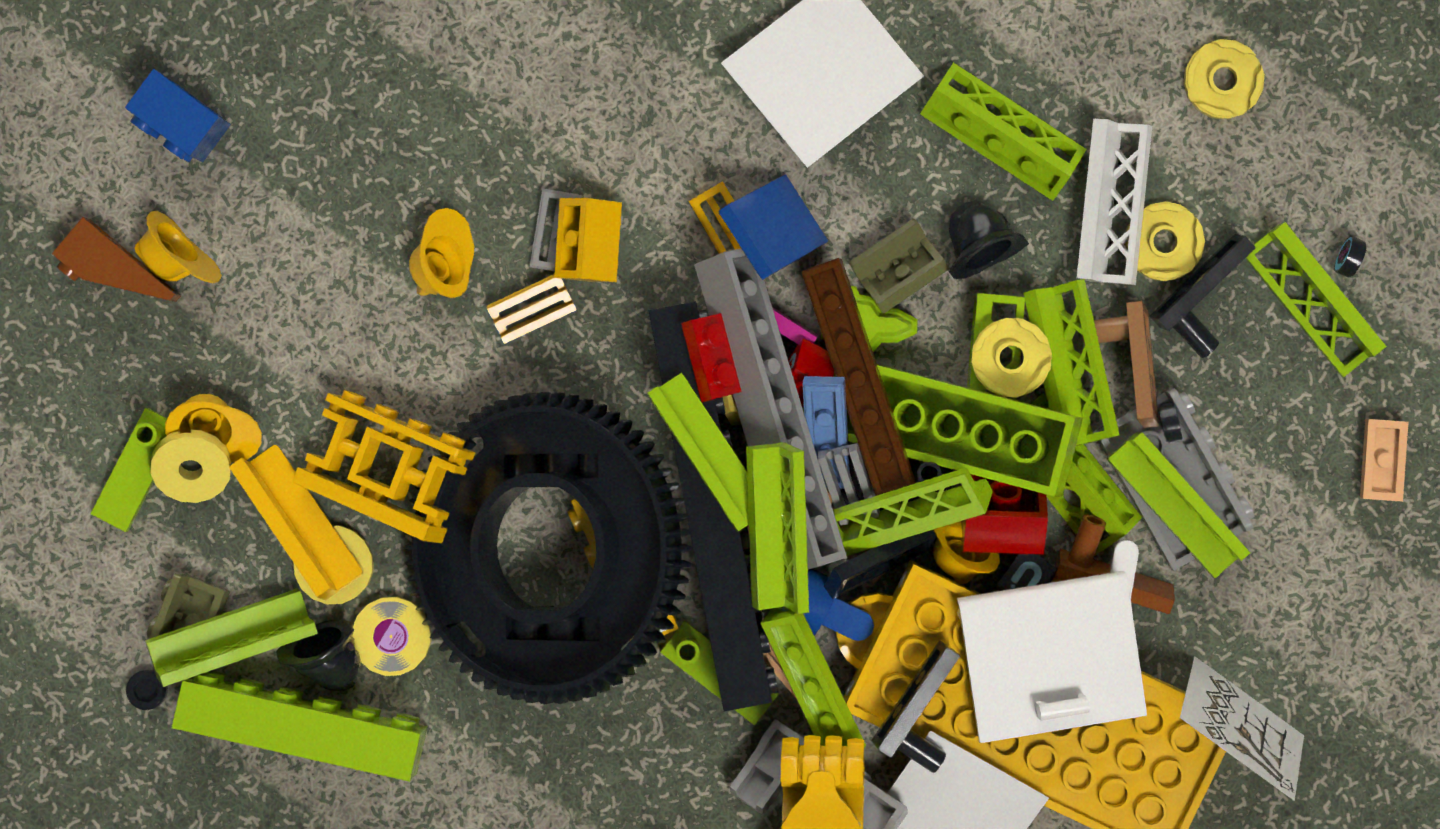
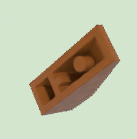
M82 217L52 253L60 260L57 268L73 281L80 277L82 280L177 302L181 297L180 294L161 278L156 277L142 262L91 219Z

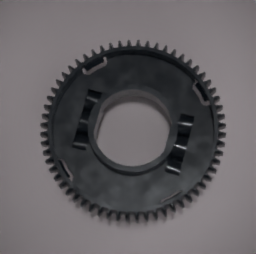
M551 392L525 393L508 397V400L495 401L494 405L481 407V413L469 414V422L457 423L459 432H449L448 434L465 440L463 447L468 450H472L477 445L472 439L481 437L483 439V449L467 465L465 475L446 471L433 505L450 513L448 519L443 520L441 525L448 528L442 543L422 541L412 536V543L403 547L406 550L412 551V559L404 564L413 566L414 574L409 576L407 580L416 581L418 588L410 595L420 596L422 604L415 610L426 611L428 617L422 624L433 625L435 628L430 638H442L443 642L439 647V651L452 650L449 662H462L460 667L461 673L473 672L471 677L473 682L484 681V689H497L498 695H510L512 700L524 699L526 703L562 704L568 701H580L585 697H595L597 692L610 691V685L623 684L622 677L634 676V667H643L647 664L644 656L656 655L657 651L652 642L664 643L666 641L660 629L668 630L674 628L673 623L667 616L678 615L681 612L673 605V601L685 599L686 597L685 594L677 590L678 584L689 583L690 580L680 575L682 568L691 567L692 564L682 560V553L691 551L692 546L682 544L681 537L691 534V530L680 529V522L687 519L689 515L687 513H677L676 507L680 506L685 499L673 498L671 493L680 485L678 482L667 483L665 479L673 471L672 468L658 467L664 455L649 454L655 443L653 441L640 443L644 431L632 430L629 433L633 421H619L620 412H607V405H594V399H580L579 395L568 396L562 392H554L552 394ZM440 450L438 451L441 455H435L447 459L450 457V454ZM433 456L428 457L429 462H431ZM531 487H559L566 491L583 507L592 524L596 541L594 569L583 592L567 607H533L527 604L511 589L500 567L497 543L502 519L512 502ZM412 498L409 501L415 504L416 498ZM416 510V512L414 513V514L419 515V516H421V517H423V518H425V519H426V517H427L426 514H424V513H422V512H420V511H417V510ZM465 622L473 634L485 645L486 653L484 656L477 657L475 655L479 649L465 636L458 627V623ZM629 641L626 647L622 650V647Z

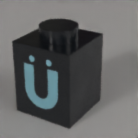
M1014 554L994 584L1002 588L1000 591L1046 584L1057 568L1037 554Z

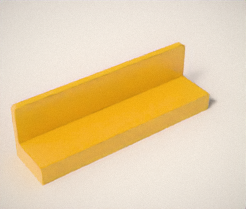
M271 446L252 461L240 458L229 466L317 598L329 599L363 574V569L310 491L292 482L296 471L279 446Z

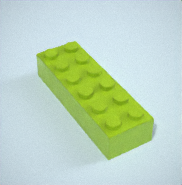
M877 364L909 458L933 462L953 470L967 467L972 475L1054 497L1063 496L1083 418ZM847 411L848 441L858 443Z
M212 670L182 680L172 723L173 729L408 782L418 772L428 726L419 725V717L397 713L396 717L392 718L380 716L381 709L358 704L357 708H353V710L341 707L342 700L327 696H319L318 699L313 701L303 699L302 691L287 687H280L279 691L263 690V682L241 678L240 682L224 681L225 674Z

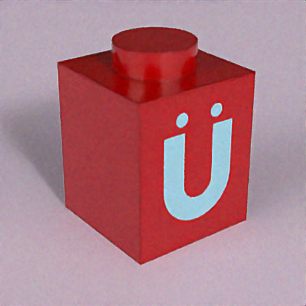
M803 338L789 356L788 362L801 405L804 408V376L833 377L834 368L827 350Z

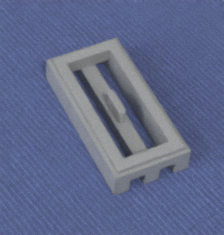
M542 188L530 268L555 271L559 199L582 198V195ZM552 198L557 199L548 258L547 262L539 261L549 199Z
M858 443L818 452V462L835 509L846 504L830 459L835 460L850 504L859 500L844 456L850 455L864 499L875 496ZM880 508L873 510L871 517L879 518ZM840 520L839 523L841 526L849 523V520Z

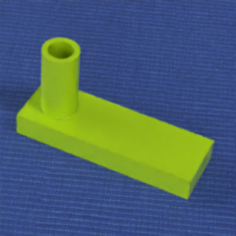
M149 408L144 409L92 509L91 515L124 532L129 531L154 483L151 476V458L158 442L166 437V417Z
M684 620L660 653L721 699L710 639ZM778 692L771 694L772 703L779 695ZM772 703L736 709L735 711L755 726Z

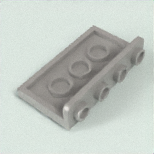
M1170 388L1157 395L1158 407L1160 404L1173 401L1181 428L1182 441L1170 444L1166 442L1160 418V426L1143 428L1137 420L1136 408L1116 419L1120 436L1099 441L1105 453L1109 456L1135 432H1143L1235 536L1254 528L1250 519L1255 516L1249 503L1243 496L1237 498L1230 485L1235 482L1234 477L1224 461L1219 464L1211 452V449L1215 448L1214 441L1204 426L1198 429L1191 414L1196 412L1195 408L1184 391L1179 394L1175 388ZM1104 426L1095 430L1094 433L1104 431ZM1117 472L1171 570L1175 571L1194 560L1195 557Z

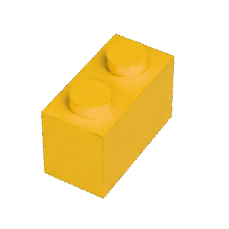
M592 198L559 199L554 278L588 282H617L622 202Z

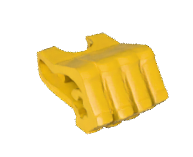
M816 735L804 736V745H799V738H782L780 782L781 787H783L781 829H863L865 775L863 739H847V746H842L841 736H826L825 746L821 745V737Z

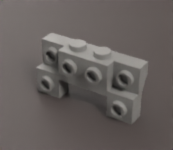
M776 719L766 730L755 751L729 786L732 795L762 815L765 814L781 790L783 791L780 782L782 738H799V745H804V738ZM865 772L863 829H897L908 814L907 807L870 783L872 778Z

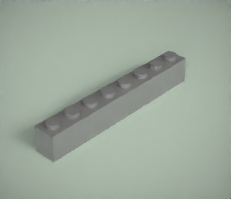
M742 248L723 252L694 264L709 316L721 313L742 391L733 394L748 446L785 442L804 451L808 569L847 558L765 281L760 278Z

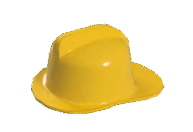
M449 208L439 209L428 217L424 226L421 244L410 256L409 271L412 279L417 284L416 291L419 295L440 294L448 298L460 297L467 290L474 256V243L469 223L465 217L455 210Z
M158 211L149 212L146 217L148 230L135 244L134 249L135 253L156 277L166 281H178L191 274L209 283L220 281L222 275L215 261L188 239L172 219Z
M198 394L190 397L186 402H183L171 411L165 422L166 436L180 431V434L190 433L191 430H202L216 436L227 447L231 462H236L240 458L248 460L257 453L262 444V432L258 423L249 414L229 407L221 398L212 394Z
M961 521L933 529L937 536L933 547L934 560L956 582L964 585L979 573L988 574L997 569L1000 563L999 553L963 552Z

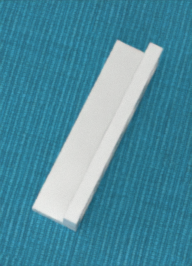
M1093 119L1077 268L1078 279H1085L1090 282L1136 285L1152 126L1117 123L1109 119ZM1121 133L1140 134L1138 150L1127 159L1120 150ZM1120 160L1122 164L1118 167V161ZM1137 161V165H1136V169H1135V168L1133 167V164ZM1128 170L1135 178L1134 189L1126 197L1122 198L1116 190V180ZM1114 199L1118 202V204L1115 205V206H1114ZM1133 201L1131 209L1128 204ZM1124 210L1131 219L1130 229L1118 238L1111 229L1112 219L1120 211ZM1110 238H1111V240L1114 242L1111 246H1110ZM1127 241H1128V249H1127L1126 246L1124 245ZM1118 249L1126 257L1125 276L1107 274L1108 258Z

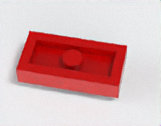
M719 313L681 323L701 402L742 392L722 314Z

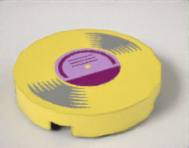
M399 596L382 597L367 604L357 615L352 635L354 647L359 652L360 662L370 671L384 676L402 675L415 669L427 656L432 642L430 638L431 629L430 625L422 624L427 617L424 611L415 610L418 606L414 602Z

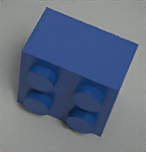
M155 69L151 71L125 106L128 111L134 114L130 120L131 123L156 139L160 135L165 137L166 141L163 143V146L188 163L192 158L204 162L231 125Z

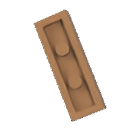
M1143 301L1126 303L1127 316L1094 320L1099 343L1130 339L1137 420L1143 428L1157 427L1160 425L1149 313Z

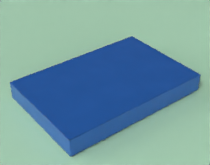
M786 174L719 210V214L762 280L828 242V239Z

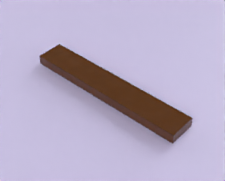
M836 258L801 271L836 377H845L846 408L875 495L915 484L916 480L842 259Z

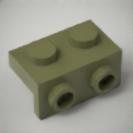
M915 219L910 220L849 263L859 282L883 314L949 270L946 261L928 240Z
M175 573L172 579L166 582L162 590L161 600L163 603L158 616H155L149 624L147 638L150 639L221 615L230 591L189 574Z

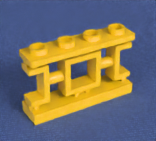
M343 390L342 396L327 393L325 401L330 402L329 409L324 408L322 416L338 422L325 457L307 453L305 461L308 462L306 468L297 467L292 482L422 541L442 543L448 528L441 525L443 520L448 519L450 513L433 506L446 471L465 475L467 467L464 466L466 460H473L475 452L464 448L465 440L445 432L442 433L441 437L431 434L432 426L422 421L409 418L408 423L397 419L399 412L381 404H376L375 409L364 405L366 397L348 390ZM348 410L383 425V430L366 427L361 443L354 442L351 439L359 420L345 415V411ZM411 438L450 454L449 459L433 455L427 472L418 470L417 466L424 448L410 443ZM381 442L403 451L390 486L368 477ZM345 455L353 458L354 461L347 479L361 485L360 489L322 473L323 469L339 472ZM410 484L419 487L420 491L413 509L426 514V519L387 502L388 498L404 501Z

